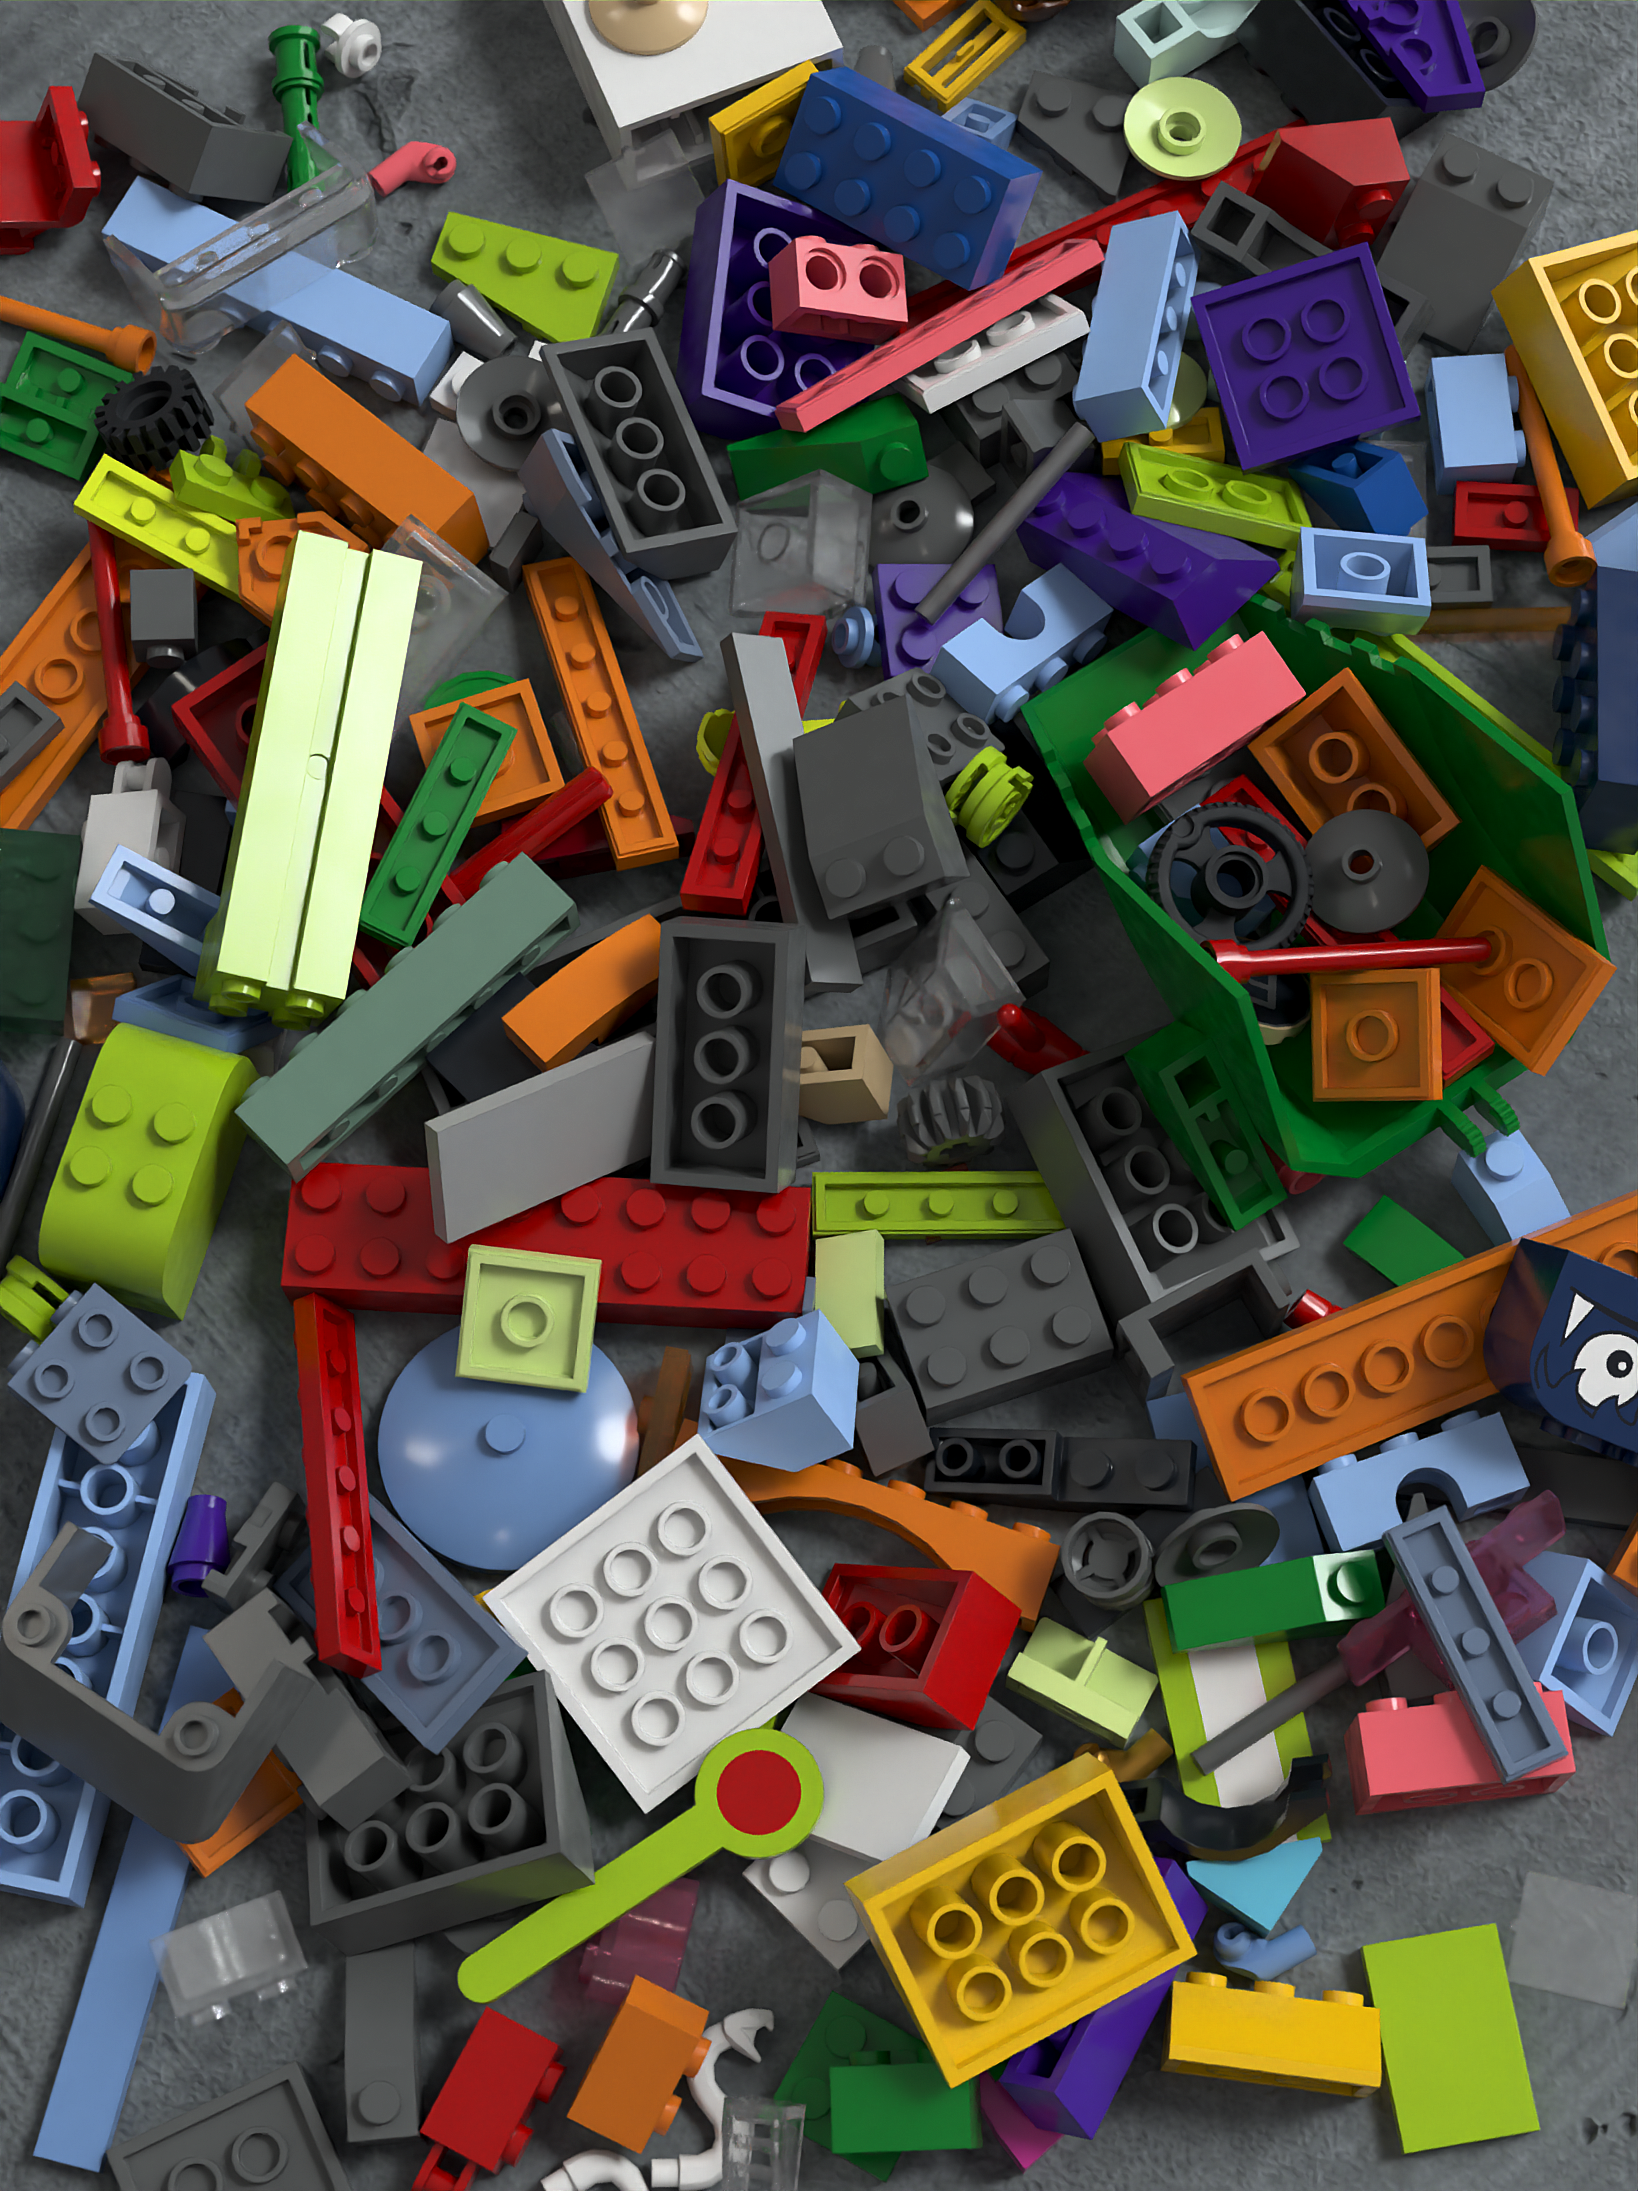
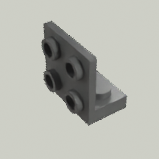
M918 667L848 697L834 720L836 722L896 697L910 694L942 791L946 784L955 780L967 764L984 748L992 745L1001 753L1005 749L1004 744L991 733L990 728L982 719L968 713L946 693L944 685L936 677L925 673Z

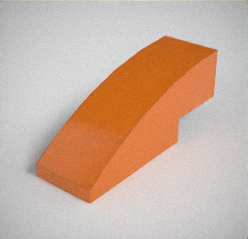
M649 913L602 940L563 967L501 1018L506 1036L543 1073L570 1062L593 1040L600 1045L658 993L661 924Z

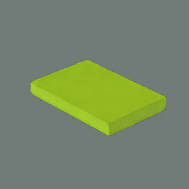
M1130 441L1123 443L1118 458V465L1131 514L1295 552L1297 550L1300 527L1313 528L1298 484L1293 479L1258 471L1243 475L1241 467Z
M1496 1923L1361 1946L1360 1953L1371 2007L1380 2009L1381 2056L1401 2154L1406 2155L1539 2131L1538 2116Z

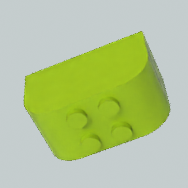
M126 1022L119 1023L112 1030L93 1068L53 1181L41 1222L39 1260L41 1265L61 1286L86 1293L96 1283L119 1303L183 1321L247 1135L234 1111L241 1105L240 1100L244 1092L261 1078L251 1060L242 1055L222 1051Z

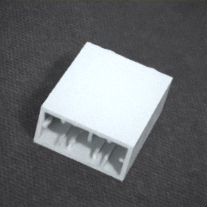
M542 0L626 191L714 159L708 118L799 64L810 60L819 72L843 67V46L821 0H708L706 18L696 35L681 47L658 55L632 54L608 43L599 34L592 22L588 0Z

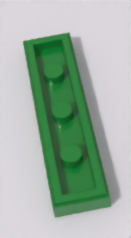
M461 701L363 896L357 930L399 951L412 945L518 729Z

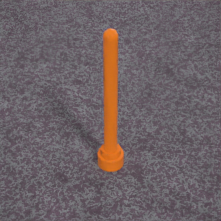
M0 295L1 321L104 353L107 361L114 363L115 367L131 374L142 370L145 376L152 365L157 348V337L154 331L128 324L124 328L117 326L111 331Z
M1511 344L1504 351L1508 376H1516L1519 389L1518 414L1551 535L1544 553L1547 574L1550 582L1555 586L1563 588L1579 586L1590 580L1598 566L1594 549L1588 539L1575 531L1542 405L1515 345Z

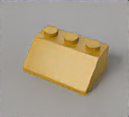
M1186 1972L1185 1982L1173 1981L1169 1987L1160 2071L1364 2099L1380 2088V2009L1364 2007V1996L1361 1994L1324 1990L1322 1992V2001L1294 1997L1295 1986L1270 1981H1255L1253 1991L1226 1988L1227 1977L1204 1972Z

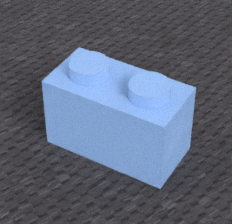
M1504 353L1431 358L1424 390L1437 495L1453 494L1456 480L1512 484L1516 468L1524 467L1526 445L1523 431H1514L1512 413L1518 411L1519 389L1516 376H1507Z

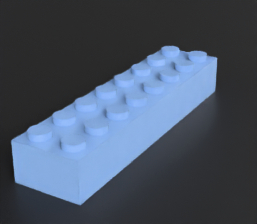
M191 1372L187 1381L114 1464L105 1465L100 1463L57 1426L55 1427L6 1609L7 1611L67 1520L112 1545L114 1548L71 1610L73 1619L72 1636L67 1647L54 1665L132 1718L170 1576L166 1572V1568L186 1514L187 1500L193 1487L216 1397V1392L204 1374ZM1 1722L0 1891L84 1908L112 1799Z

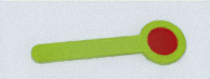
M768 1728L742 1730L720 1741L705 1757L698 1771L695 1782L694 1807L594 1873V1885L560 1895L467 1957L458 1971V1985L461 1992L469 2000L478 2004H489L497 2001L722 1849L739 1857L754 1860L772 1859L796 1849L815 1829L824 1805V1782L818 1764L812 1754L794 1737Z

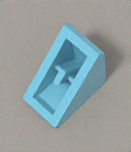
M1320 1837L1280 1844L1268 1853L1242 1861H1209L1204 1859L1189 1861L1185 1863L1182 1871L1200 1896L1265 1939L1323 1849Z

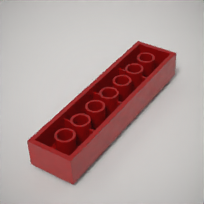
M320 1162L297 1184L291 1180L281 1287L291 1306H294V1300L315 1292L344 1309L462 1315L468 1251L471 1244L602 1260L595 1322L712 1329L748 1328L770 1330L784 1319L802 1316L805 1282L809 1270L812 1221L811 1188L788 1186L779 1193L658 1184L650 1183V1179L600 1177L447 1244L435 1234L429 1168Z

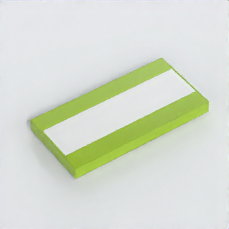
M1162 1598L1143 1601L1141 1606L1182 1793L1199 1803L1225 1808L1252 1805L1274 1794L1288 1777L1292 1758L1313 1756L1303 1711L1205 1777L1193 1763L1190 1753L1297 1683L1288 1642L1173 1654ZM1326 1813L1281 1844L1320 1837L1321 1843L1330 1842L1332 1837Z

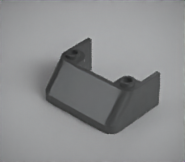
M67 1520L9 1606L3 1619L0 1637V1722L167 1838L184 1844L204 1842L211 1838L221 1827L316 1682L305 1674L273 1659L235 1717L214 1704L202 1701L192 1702L179 1708L158 1736L54 1665L67 1647L72 1636L73 1619L71 1610L114 1548L103 1539Z

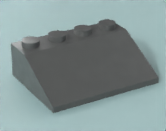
M1167 1025L1041 1071L1005 1097L1066 1228L1071 1229L1082 1262L1115 1331L1119 1320L1255 1247L1258 1248L1266 1263L1301 1247L1280 1203L1237 1232L1230 1229L1150 1109L1123 1054Z
M545 1669L502 1682L437 1755L425 1748L395 1715L378 1720V1724L415 1782L351 1832L346 1830L330 1815L326 1816L323 1820H319L305 1804L310 1926L347 1957L595 1884L590 1823L551 1676Z

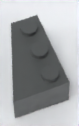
M98 52L94 53L77 102L78 111H84L87 116L88 129L93 132L92 141L104 148L116 152H125L131 156L129 164L132 167L152 176L164 177L170 181L168 189L184 199L202 202L205 195L270 204L294 138L278 130L268 132L249 129L243 126L245 113L228 106L224 114L197 98L199 90L138 59Z
M265 1587L202 1636V1638L240 1691L243 1702L246 1701L273 1659L305 1674L316 1682L272 1750L281 1763L289 1771H295L303 1782L296 1789L309 1810L319 1820H323L326 1816L330 1815L346 1830L351 1832L415 1781L348 1674L319 1661L314 1639L315 1631L268 1587Z

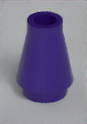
M194 1495L188 1498L186 1514L166 1568V1572L172 1577L171 1588L175 1592L190 1597L209 1598L201 1587L211 1569L224 1574L228 1568L231 1557L226 1523L227 1502L224 1499L213 1495Z

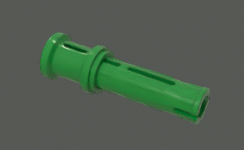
M288 25L274 30L268 37L269 51L275 56L277 76L271 82L272 95L281 104L283 133L294 138L286 158L288 200L298 205H313L321 202V198L324 199L326 197L317 114V102H319L324 93V81L317 74L316 53L321 48L320 34L308 26Z

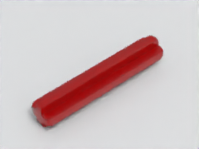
M588 767L452 871L449 875L450 879L465 900L468 901L480 890L481 880L495 865L502 861L510 863L522 851L530 859L610 799L614 793L610 783L598 769Z

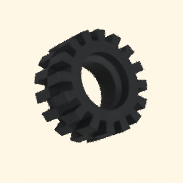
M161 365L151 367L150 375L144 376L141 370L132 374L134 381L126 384L123 380L115 385L117 393H106L101 399L104 406H97L94 413L97 419H94L95 426L113 459L133 470L136 469L140 474H147L152 465L157 472L167 469L166 462L174 459L179 449L195 453L201 447L198 439H208L211 434L209 426L214 425L213 413L190 371L185 368L180 371L176 365H169L165 372Z

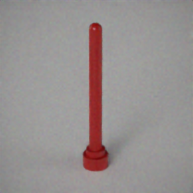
M87 520L108 717L103 721V728L98 732L100 759L106 764L115 766L121 761L129 760L137 764L149 758L150 745L148 729L141 725L138 716L133 715L114 535Z
M1483 936L1248 951L1245 945H1237L1232 939L1204 940L1200 943V946L1239 984H1246L1250 977L1482 962L1487 960L1492 953L1490 941Z

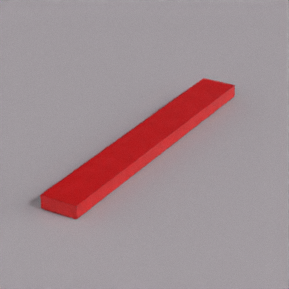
M1302 117L1278 129L1308 125ZM1278 129L1239 146L1232 161L1224 169L1210 177L1191 181L1164 180L1013 249L1003 276L1067 239L1097 240L1102 254L1107 252L1112 226L1178 210L1188 230L1191 231L1221 180L1245 194ZM1101 262L1050 292L1061 298L1100 280L1102 275ZM945 280L906 298L908 323L895 332L892 338L895 339L985 286L968 291L950 280Z

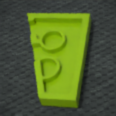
M451 211L448 212L431 259L433 274L449 284L456 279L465 286L474 284L492 308H498L522 323L523 330L539 340H542L544 337L552 343L596 336L620 267L619 255L617 253Z

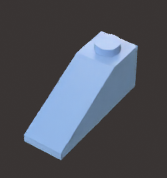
M118 844L88 902L186 972L197 977L206 925L218 912L221 897Z
M1519 1129L1508 1137L1500 1133L1499 1130L1486 1136L1484 1141L1487 1144V1149L1475 1158L1467 1155L1464 1150L1458 1152L1451 1183L1495 1247L1570 1217L1549 1172Z

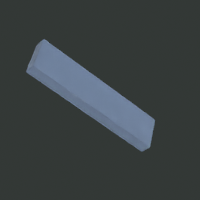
M1446 1505L1384 1531L1381 1538L1502 1784L1506 1785L1564 1759L1569 1753Z

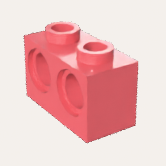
M802 236L792 240L768 262L773 330L881 345L908 323L903 255L881 252L878 247L870 244H858L849 247L826 243V240L819 236Z

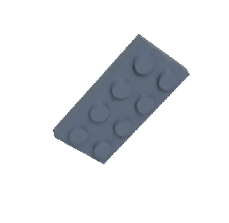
M368 1492L382 1671L361 1680L425 1748L437 1755L529 1652ZM310 1544L275 1582L273 1587L315 1631L314 1588L310 1580V1569L312 1566Z

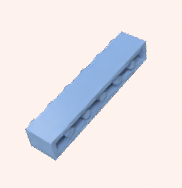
M140 176L136 177L101 231L111 263L124 275L136 280H140L142 277L162 285L168 294L183 303L192 304L193 301L205 305L213 309L219 318L231 326L244 328L247 325L264 333L274 345L284 351L293 353L298 349L317 358L318 362L325 369L335 375L347 377L351 374L366 381L375 392L388 400L398 402L402 398L420 407L455 351L448 320L196 202L184 199Z

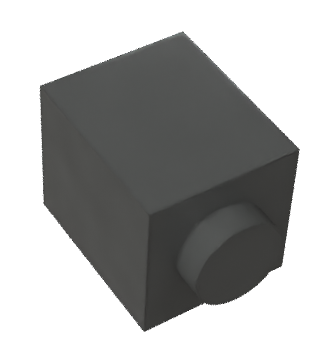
M193 568L130 570L131 642L136 662H147L149 666L160 669L182 666L184 661H188L198 655L197 588Z

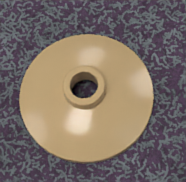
M588 0L590 16L599 34L614 47L637 55H658L681 47L700 30L708 11V0Z

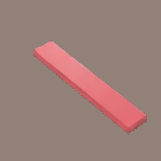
M1067 239L779 404L774 412L782 429L807 432L1104 261L1105 258L1097 240Z

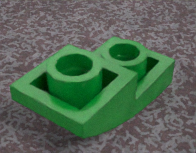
M1385 1194L1343 1242L1344 1246L1353 1256L1395 1287L1467 1259Z

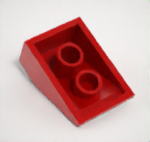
M835 1563L821 1595L856 1639L861 1650L808 1691L925 1727L973 1731L979 1715L985 1706L986 1698L1004 1654L1010 1645L1012 1635L1023 1610L974 1571Z

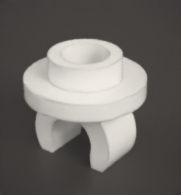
M337 13L321 25V31L336 40L324 50V53L330 61L335 63L337 70L341 74L349 78H357L377 64L382 47L380 31L375 24L365 19L353 22L347 16Z

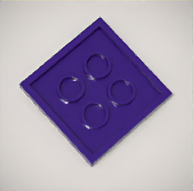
M1368 242L1190 297V304L1243 475L1421 420L1420 409Z

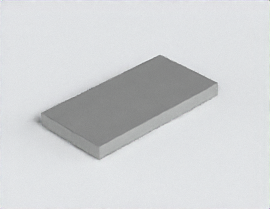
M642 1031L424 1122L435 1234L447 1244L650 1156L652 1152L656 1038L646 1031Z

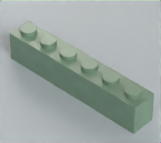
M523 851L510 863L502 861L491 868L481 880L480 890L462 906L457 903L447 908L433 924V932L415 949L412 946H408L398 952L387 964L384 971L385 976L368 991L361 989L349 996L338 1009V1018L320 1034L314 1032L304 1037L292 1049L289 1055V1062L271 1078L264 1076L258 1079L244 1092L240 1100L241 1105L234 1111L243 1129L296 1184L427 1066L425 1056L514 975L519 971L524 976L527 975L581 925L576 903Z

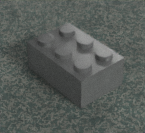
M1070 1228L884 1288V1309L926 1428L1110 1368L1114 1347Z

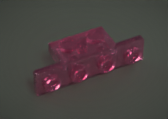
M1545 1490L1532 1501H1526L1517 1505L1502 1523L1479 1540H1472L1465 1544L1515 1645L1558 1614L1554 1598L1522 1568V1566L1566 1534L1567 1529L1559 1498L1550 1490ZM1407 1589L1402 1592L1396 1601L1377 1615L1364 1619L1353 1626L1347 1636L1337 1646L1347 1677L1357 1687L1363 1685L1400 1656L1411 1650L1450 1691L1456 1690Z

